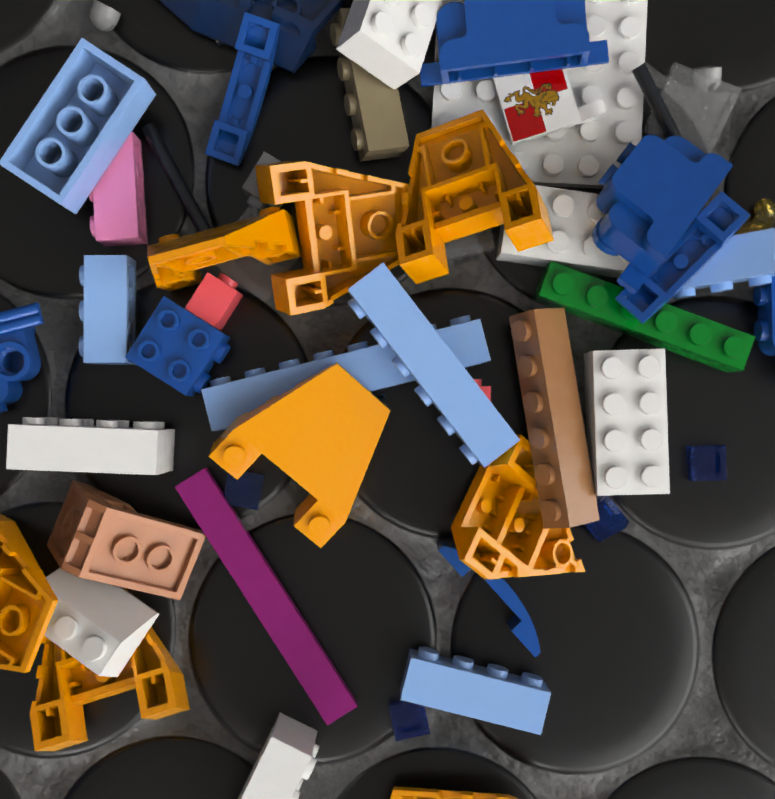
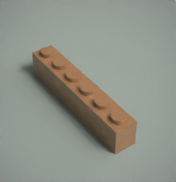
M564 307L532 309L509 316L543 528H571L599 521Z

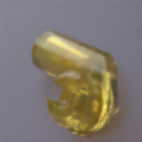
M770 199L759 200L753 210L756 215L752 222L743 224L734 235L770 229L775 222V204Z

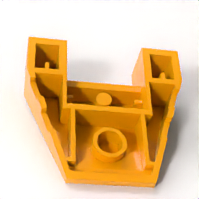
M483 109L416 134L408 175L411 177L408 192L404 193L402 205L404 206L401 223H397L395 233L399 265L415 284L449 274L445 243L504 224L505 232L518 252L554 241L548 209L536 186L525 173L519 161L512 154Z
M283 161L255 165L260 203L277 205L295 202L303 269L271 274L276 310L291 316L325 309L333 304L335 299L347 293L351 286L381 263H384L389 270L399 265L395 233L397 223L402 221L404 212L402 199L404 193L408 192L409 184L322 166L307 161Z
M268 207L260 210L259 216L182 237L179 234L165 235L158 239L159 243L147 246V257L156 286L167 291L200 284L202 279L199 269L238 258L251 256L267 265H272L302 257L293 217L285 209L280 210V207Z
M336 362L296 384V387L279 396L276 395L258 408L237 417L213 443L208 457L238 480L261 454L266 456L310 493L295 509L294 527L322 548L345 524L389 416L390 409Z
M0 514V669L27 673L31 670L58 599L16 522Z
M152 626L118 677L98 676L45 636L43 637L42 643L45 645L42 663L38 665L36 678L39 679L36 699L32 701L30 709L35 751H57L88 741L83 705L129 690L136 689L142 719L157 720L190 709L184 675Z

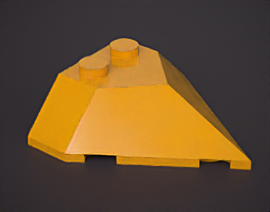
M521 434L517 435L520 439L519 442L485 468L482 466L478 468L454 519L451 530L459 560L482 578L489 580L585 572L581 559L575 558L570 544L574 540L570 528H543L530 442Z

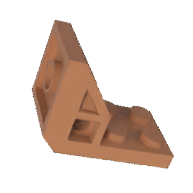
M72 480L47 542V547L59 567L77 577L181 600L206 536L202 530L137 513L130 504L86 483Z

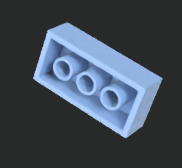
M81 38L0 159V165L58 204L77 214L156 96V93L143 77L84 38Z

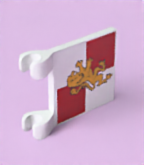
M566 69L492 78L512 145L579 124L600 120L606 112L605 104L601 99L577 108Z

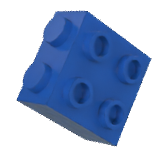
M163 296L125 358L182 394L194 397L196 392L201 394V389H205L209 384L212 376L208 373L215 362L220 364L228 354L231 346L227 343L231 337Z

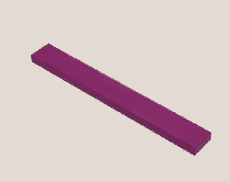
M205 467L175 486L180 497L327 726L356 708V699L208 468Z

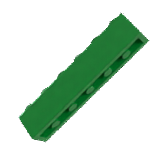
M553 261L543 269L532 299L533 301L552 308L564 307L565 313L725 372L744 370L756 336L669 304H665L642 324L615 300L625 288Z

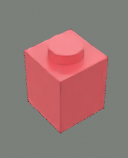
M207 272L185 309L213 327L222 330L243 295L235 290L238 283L220 272L216 278Z

